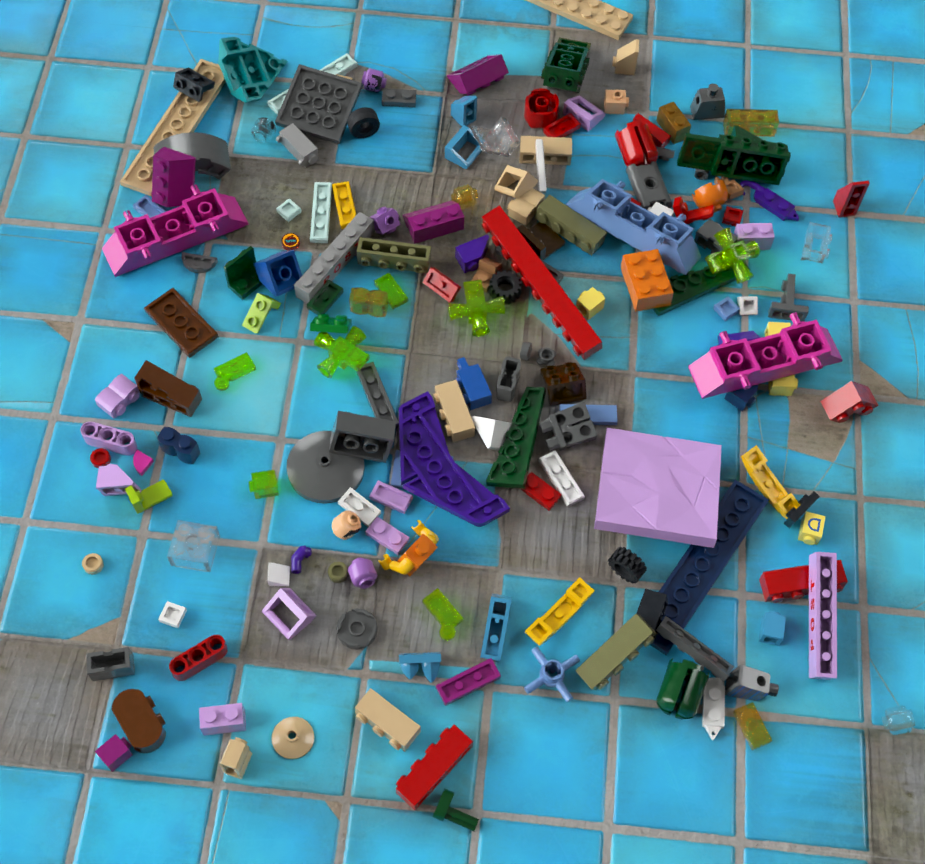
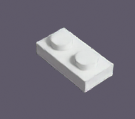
M351 487L338 501V504L346 511L349 510L357 514L360 521L367 527L381 514V510Z

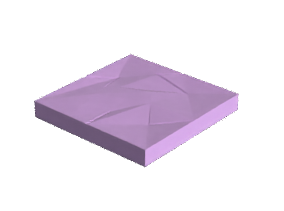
M607 428L594 529L714 548L717 540L722 445Z

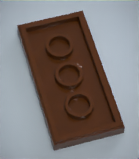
M171 288L144 307L145 312L189 358L219 337L218 333L174 288Z

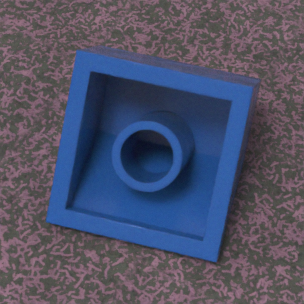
M294 250L281 251L253 263L259 281L275 297L295 289L294 284L302 277Z

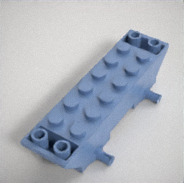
M602 179L594 187L581 190L565 204L598 227L641 251L658 249L663 264L672 267L684 275L701 258L692 236L694 228L683 222L686 220V215L680 214L676 218L662 212L657 216L631 202L632 195L623 190L625 182L619 181L615 185Z

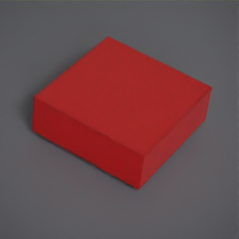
M727 206L722 223L736 227V224L741 222L744 210Z

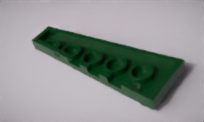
M738 257L716 265L706 266L699 271H689L686 275L671 276L669 279L673 290L671 305L654 308L653 310L660 316L748 275L750 269L742 258Z
M526 387L517 412L512 419L511 428L507 431L504 444L498 451V458L493 463L486 479L487 486L525 488L546 395L545 387Z

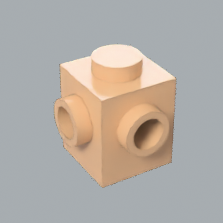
M605 90L604 112L606 114H624L625 108L629 106V97H626V90Z

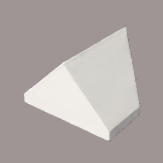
M472 416V421L487 449L498 451L503 446L506 439L505 435L510 430L512 423Z

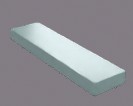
M314 183L310 243H328L332 183Z

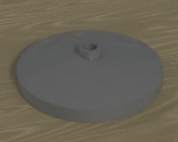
M318 431L303 437L294 445L287 459V474L291 486L300 496L312 502L323 504L338 502L350 487L356 490L364 476V459L329 452L332 431Z

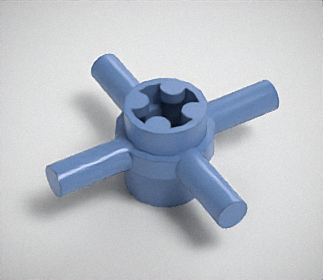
M538 646L533 648L531 652L542 667L540 669V677L524 687L526 693L529 694L544 684L548 687H556L566 702L571 701L573 696L564 685L563 679L565 671L580 662L579 657L574 655L563 663L557 660L548 661ZM550 670V673L557 672L558 675L551 678L547 671Z

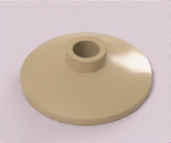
M300 717L283 719L275 726L272 733L273 748L280 756L286 759L303 757L311 750L314 743V731L311 725ZM290 733H296L294 739H290L288 736Z

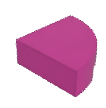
M137 450L133 457V464L138 474L143 476L154 461L151 457Z

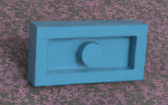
M441 652L399 654V664L408 679H412L416 675L419 663H421L423 673L430 683L437 677L441 662Z

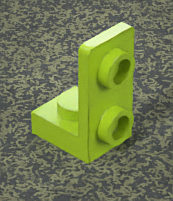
M257 293L242 326L258 334L271 308L279 309L281 303L268 295Z
M161 480L141 490V493L139 490L135 492L132 485L125 488L127 496L137 514L173 496L165 480Z

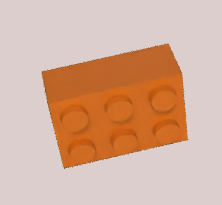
M658 249L623 255L621 271L635 312L670 306L673 290Z

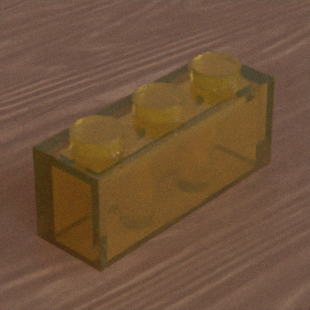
M727 109L723 121L724 135H731L734 125H737L755 136L775 137L779 125L778 110Z

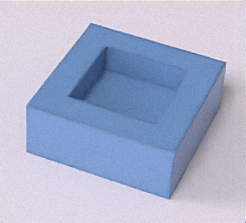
M729 296L715 304L713 308L724 321L740 311V308Z

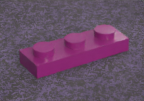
M492 658L436 685V690L444 705L447 706L500 679L501 675Z

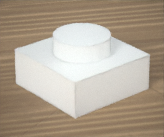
M167 601L158 620L163 624L179 628L187 609Z

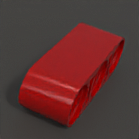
M212 635L172 659L169 669L173 677L178 681H185L222 659L228 651L224 638L220 635ZM215 644H222L220 649H212ZM197 655H204L200 661H194ZM179 666H185L182 672H175Z

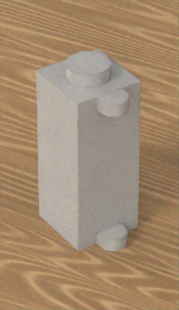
M293 123L279 131L280 135L276 137V141L278 143L281 142L299 161L298 164L306 168L319 160L318 148Z

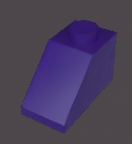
M488 234L455 247V258L464 273L475 271L479 268V260L485 257L489 247Z

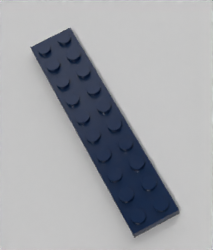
M734 480L719 502L717 540L714 548L691 544L659 590V593L666 594L668 598V605L662 621L667 616L683 629L686 627L767 505L769 499L738 480ZM658 632L656 639L650 645L667 656L674 643L663 638Z

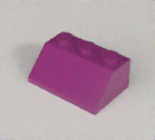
M502 54L487 55L448 74L447 78L460 94L471 95L477 92L476 89L479 87L482 89L490 86V82L494 80L497 82L504 79V75L509 72Z
M167 147L161 148L153 155L152 202L165 207L182 206L183 200L194 195L190 187L195 184L196 157Z
M448 201L403 214V219L414 244L464 230V215L459 204L455 201Z

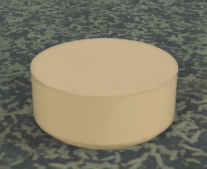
M96 553L86 555L82 561V567L85 572L91 575L99 573L104 566L101 556Z

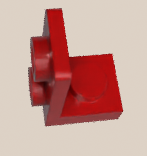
M682 197L675 198L672 206L676 218L680 214L686 215V220L683 221L685 224L701 219L707 220L713 216L715 209L714 205L688 211V206L686 202H683Z

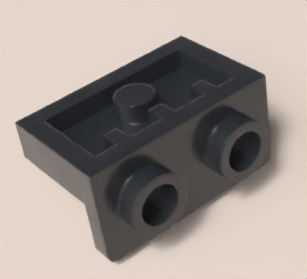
M188 67L175 73L173 87L200 102L202 101L203 92L213 89L215 82Z

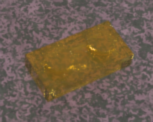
M753 702L733 711L751 750L772 742Z

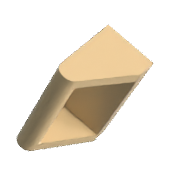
M507 165L494 189L497 192L519 198L534 188L539 180L527 171ZM515 181H519L515 190L507 188Z

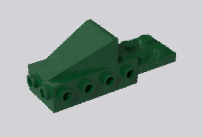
M559 37L553 50L550 51L547 62H545L542 70L541 79H544L543 86L580 93V87L589 65L590 58H588L591 43Z
M734 125L731 135L719 134L718 138L686 133L678 156L677 166L711 171V174L714 176L779 185L781 178L784 176L786 165L790 161L791 153L788 151V146L784 143L762 140L745 129Z

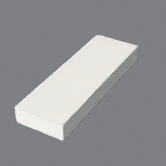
M536 139L538 190L545 195L547 188L543 140Z
M556 450L539 458L538 462L556 490L562 494L561 498L567 507L584 500L583 492Z

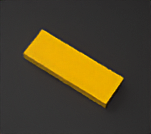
M349 181L332 184L341 229H344L356 216Z

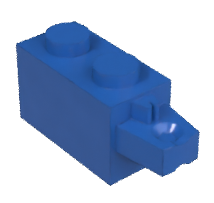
M464 357L457 359L459 370H456L457 378L455 380H457L462 390L465 403L468 404L470 411L491 404L492 393L479 364L468 366Z

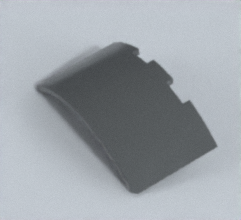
M197 132L176 134L158 142L153 148L154 154L161 148L167 147L196 157L195 171H198V174H206L220 179L231 170L227 142L210 134Z

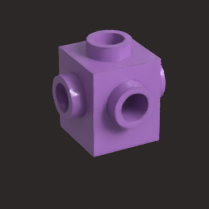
M381 207L377 210L376 214L370 216L374 220V228L378 234L391 233L396 230L397 226L401 225L398 220L400 219L399 214L393 208Z

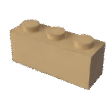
M521 136L519 163L537 164L535 142L536 139H542L545 164L571 165L572 138Z
M457 380L436 385L433 400L435 405L439 404V416L441 420H445L446 425L444 427L447 436H451L452 442L474 437L475 426Z
M371 688L355 706L356 718L363 724H370L373 727L372 730L378 736L383 737L384 735L390 740L389 744L396 750L402 749L405 752L421 732L420 725Z

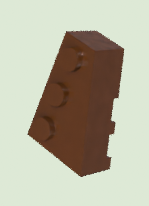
M145 360L134 378L141 397L189 417H192L202 401L200 390L196 386L184 382Z

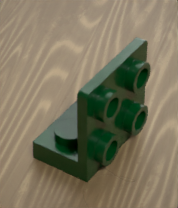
M252 246L242 250L237 257L228 261L223 267L228 288L242 300L262 285L253 264L256 262Z

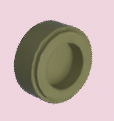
M342 562L332 563L328 568L330 580L335 583L345 581L348 577L347 566Z

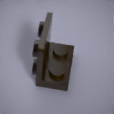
M539 222L530 229H527L523 224L517 227L542 261L565 245V241L544 223Z
M567 362L563 365H550L540 369V373L547 385L550 406L587 399L586 380L576 363Z

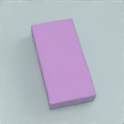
M378 480L369 499L405 514L413 499V495Z

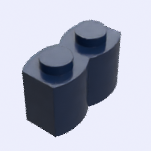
M163 427L157 436L161 450L170 456H177L184 463L194 464L200 455L195 439L187 435H180L177 430L171 427Z

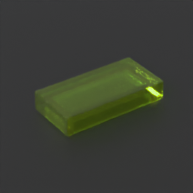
M390 273L374 280V285L392 309L408 302V297Z

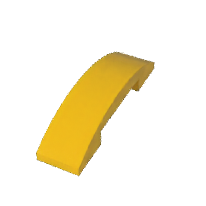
M756 445L741 456L744 466L762 495L769 499L768 502L785 519H788L786 514L793 507L797 509L800 504L792 493L788 494L767 466L766 462L768 460Z
M579 577L541 618L536 619L525 630V633L541 646L575 615L595 590Z

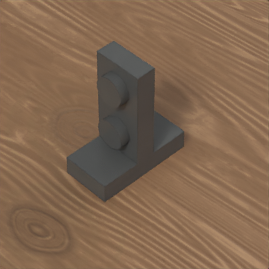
M788 273L786 280L782 281L781 291H784V295L781 296L780 303H771L768 310L769 318L792 321L789 316L796 312L800 321H805L809 307L794 305L796 274Z

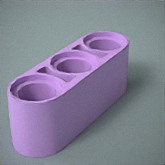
M86 422L81 426V434L85 442L90 446L127 456L133 455L137 451L138 447L135 438L128 431L95 422Z

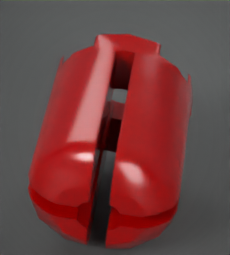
M640 120L627 123V127L620 132L616 131L615 138L626 167L631 164L636 166L648 165L652 161H657L658 151L647 123L642 124Z

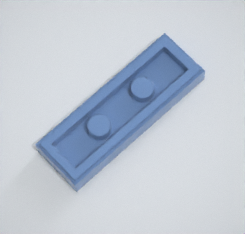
M560 404L559 408L562 411L577 404ZM586 405L593 425H617V405Z

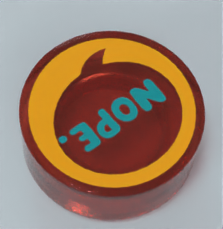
M294 233L285 234L282 237L283 248L287 251L297 250L300 246L298 235Z

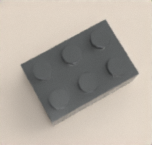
M338 411L331 432L329 452L386 463L394 442L396 422Z

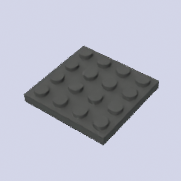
M299 64L275 124L286 128L293 123L304 134L340 144L347 127V119L353 112L363 85L358 81Z

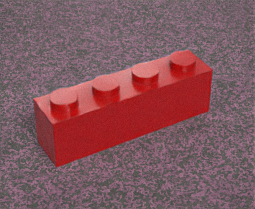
M837 560L838 593L848 583L841 560ZM809 565L763 572L759 581L765 602L772 601L777 603L785 598L792 597L795 600L804 597V595H809Z
M453 725L450 729L448 727L444 729L439 736L441 739L436 744L432 743L425 751V757L422 760L417 759L410 768L412 771L407 776L403 775L396 783V794L414 810L424 802L473 747V741L456 725Z

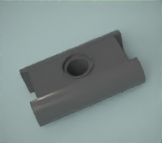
M655 161L641 166L631 164L626 168L636 200L641 203L642 208L647 210L649 207H653L655 202L668 208L672 207V201Z

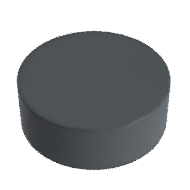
M524 342L522 344L521 360L529 361L532 343Z

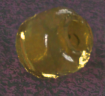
M469 184L454 188L451 194L452 201L457 202L461 209L474 206L476 198H478L476 188H472Z

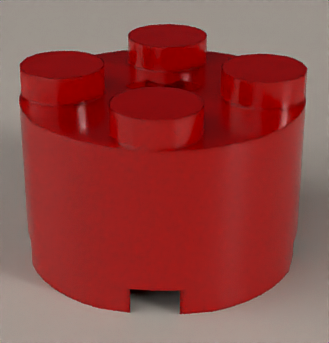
M545 88L535 89L531 91L530 95H527L524 117L531 128H544L557 120L559 109L558 96L555 93H550V90Z

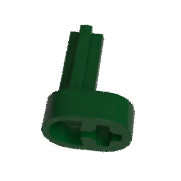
M444 788L433 817L440 821L444 819L449 820L474 832L479 819L450 807L454 792Z

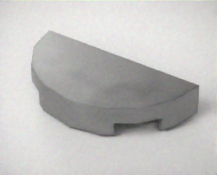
M182 252L184 266L194 273L208 272L218 262L216 257Z

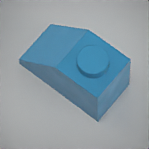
M475 95L464 96L451 104V116L461 126H467L476 121L477 97Z

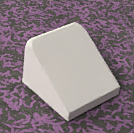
M758 296L737 297L738 307L740 308L739 315H758Z
M269 563L268 585L289 586L290 566Z

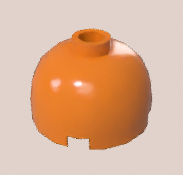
M717 180L718 184L715 185L712 182L695 190V195L692 194V198L697 207L702 208L714 205V213L722 209L721 206L728 199V189L724 180Z

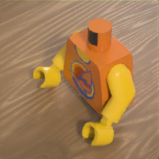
M417 520L418 526H412L411 528L420 537L399 560L392 561L390 556L385 554L383 555L385 559L378 560L384 570L391 569L403 575L407 574L410 577L438 548L436 546L439 541L438 536L420 520Z

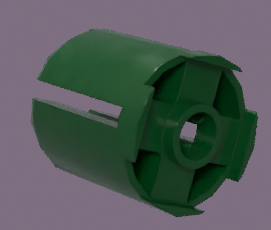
M672 658L669 660L656 699L657 705L665 714L670 716L685 680L686 684L675 718L681 720L690 719L698 711L709 678V672L706 675L700 670L701 665L685 659H683L682 663L672 662Z

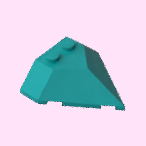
M237 37L220 39L218 64L231 95L245 103L259 101L288 61L273 57L274 54L252 44L247 45Z

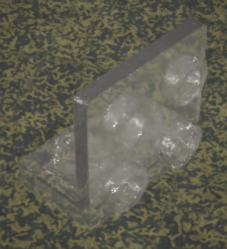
M503 117L498 120L492 129L477 126L470 128L474 138L480 145V149L486 154L509 157L520 143L509 122Z

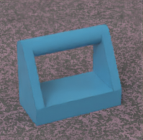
M463 125L445 146V158L464 169H468L486 147V144L469 127ZM468 141L477 147L464 160L458 154V151Z

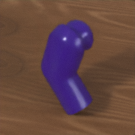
M300 546L292 555L291 572L293 574L301 573V561L304 557L308 558L312 554L310 547Z

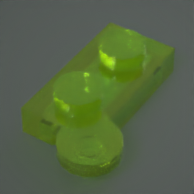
M247 352L213 368L217 376L214 381L215 388L219 391H224L228 389L229 381H234L256 370V366Z
M437 588L426 596L422 603L441 625L439 630L440 637L443 640L450 641L455 637V627L463 621V617Z

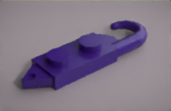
M744 180L739 184L742 187L749 186L756 190L754 193L756 203L783 221L785 219L799 220V216L794 209L795 206L770 189H765L754 181Z

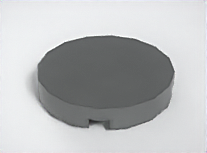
M356 608L342 614L337 622L336 630L338 639L344 646L358 650L372 644L376 638L378 628L376 620L370 612Z

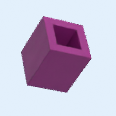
M116 734L95 751L111 772L115 771L133 755L129 750L132 747L125 737L120 739Z

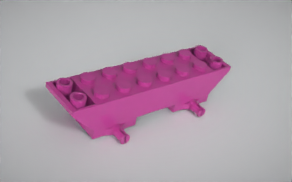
M194 184V186L190 187L194 195L183 200L180 207L149 218L148 214L133 218L129 210H127V213L124 211L123 215L126 221L114 227L115 232L102 247V251L114 276L117 277L247 226L249 223L235 197L217 193L215 188L200 192L198 186Z
M795 312L789 316L793 322L792 326L782 328L780 333L751 341H747L746 338L730 340L727 331L721 332L719 336L723 343L711 347L708 353L690 364L688 368L701 398L705 399L742 388L746 390L753 385L813 369L820 370L824 366L842 362L843 359L828 329L820 326L817 320L809 322L800 321Z

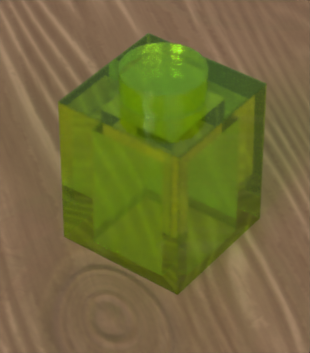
M275 470L251 473L252 480L249 481L250 492H254L255 499L279 495Z

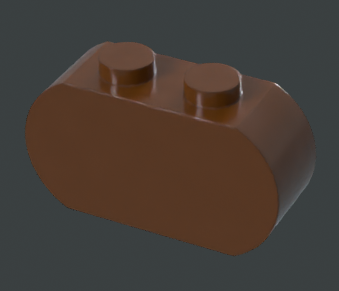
M127 689L116 696L111 710L134 749L140 753L153 752L165 740L166 731L163 725L166 723L161 714H155L152 709L156 705L150 695L145 697L141 690Z

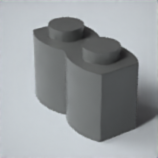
M507 356L503 360L501 374L497 380L496 397L498 400L507 402L513 400L516 384L520 377V359Z

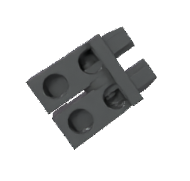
M585 402L548 416V419L539 424L543 434L550 431L554 434V437L546 440L549 450L559 449L562 451L587 441L596 440L598 436L592 420H590Z

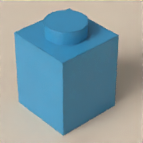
M775 611L765 612L761 619L759 642L779 646L784 638L786 616Z

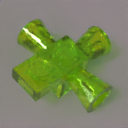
M730 228L717 232L714 238L724 250L705 257L712 274L733 268L737 284L751 279L754 275L744 264V261L759 256L760 249L755 241L745 244L743 240L734 243Z
M481 280L463 282L466 304L448 303L449 319L453 321L467 316L468 324H472V335L475 337L485 336L490 332L487 324V313L505 314L504 298L501 296L485 301Z
M352 326L345 339L339 336L336 341L327 332H319L315 338L314 345L327 350L329 353V357L317 365L320 373L327 378H332L338 366L344 370L347 366H350L359 372L370 359L367 353L356 347L366 339L364 332L358 327Z

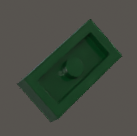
M328 280L306 304L307 309L317 315L325 314L343 294V288Z

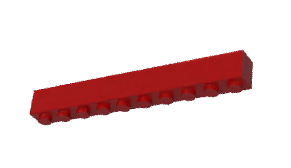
M499 205L483 215L482 228L486 233L492 235L493 243L496 247L500 246L504 258L512 262L513 270L515 273H520L524 285L532 289L531 293L535 300L541 301L543 304L541 305L542 309L546 314L552 316V322L555 327L561 328L564 339L567 342L570 341L574 346L572 348L578 357L581 355L585 360L602 349L601 339Z

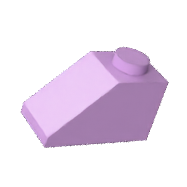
M108 464L107 466H99L96 489L104 496L127 494L125 488L131 485L135 492L139 490L141 493V489L118 465Z

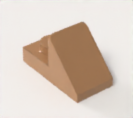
M487 257L479 260V269L471 280L470 286L487 293L492 275H497V272L502 268V264Z

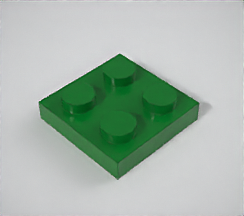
M318 314L310 323V331L348 333L352 326V319L347 318L345 315H337L336 318H333L327 314Z

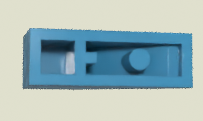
M492 593L481 658H492V660L501 661L512 597Z

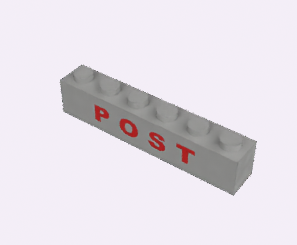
M359 212L294 284L296 297L308 303L328 280L333 281L356 255L359 238H370L375 233L374 220Z

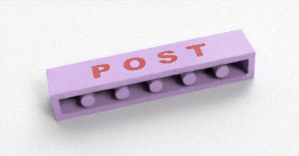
M815 552L809 555V679L831 680L837 678V553Z

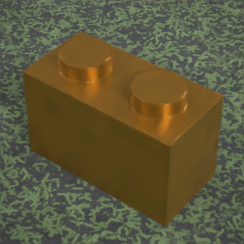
M674 101L659 107L656 120L666 133L671 135L670 140L673 144L683 141L685 134L690 133L691 124Z

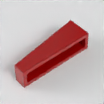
M639 113L634 116L633 121L640 120L642 124L647 123L657 147L664 148L670 143L671 135Z

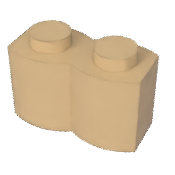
M532 188L519 198L510 201L507 207L509 210L508 216L527 225L536 214L537 207L545 200V195Z
M237 737L235 740H229L219 764L225 774L238 779L243 778L252 756L247 741Z

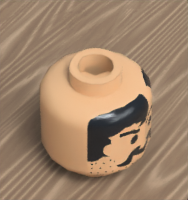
M349 510L343 511L332 521L333 533L343 540L350 539L361 529L360 518Z

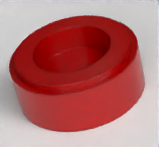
M99 448L91 453L90 460L94 467L99 468V466L110 464L111 456L106 449Z

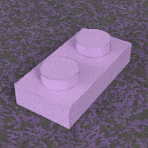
M376 517L365 531L367 536L397 555L409 542L407 535L379 517Z

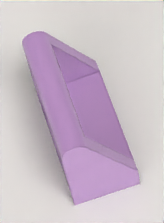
M580 95L564 102L563 115L566 116L571 113L581 123V127L588 132L606 115L605 112ZM578 104H581L594 114L591 115L590 113L579 107Z
M280 588L262 610L263 614L288 640L296 636L316 617L315 613L291 588ZM282 601L300 619L291 630L272 611Z

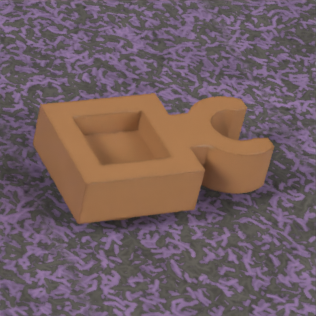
M717 176L715 177L714 184H718L717 180H724L728 189L729 200L743 195L744 188L734 179L729 181L728 177H721V179Z

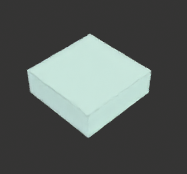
M291 199L286 200L276 208L277 213L288 222L302 212L301 208Z

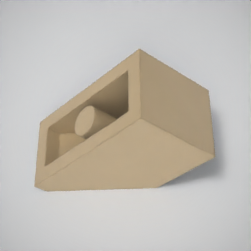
M638 39L619 48L617 55L613 56L612 66L615 67V74L635 75L639 53Z

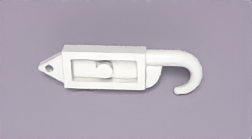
M717 677L708 679L702 695V727H705L712 741L720 729L725 727L724 681Z

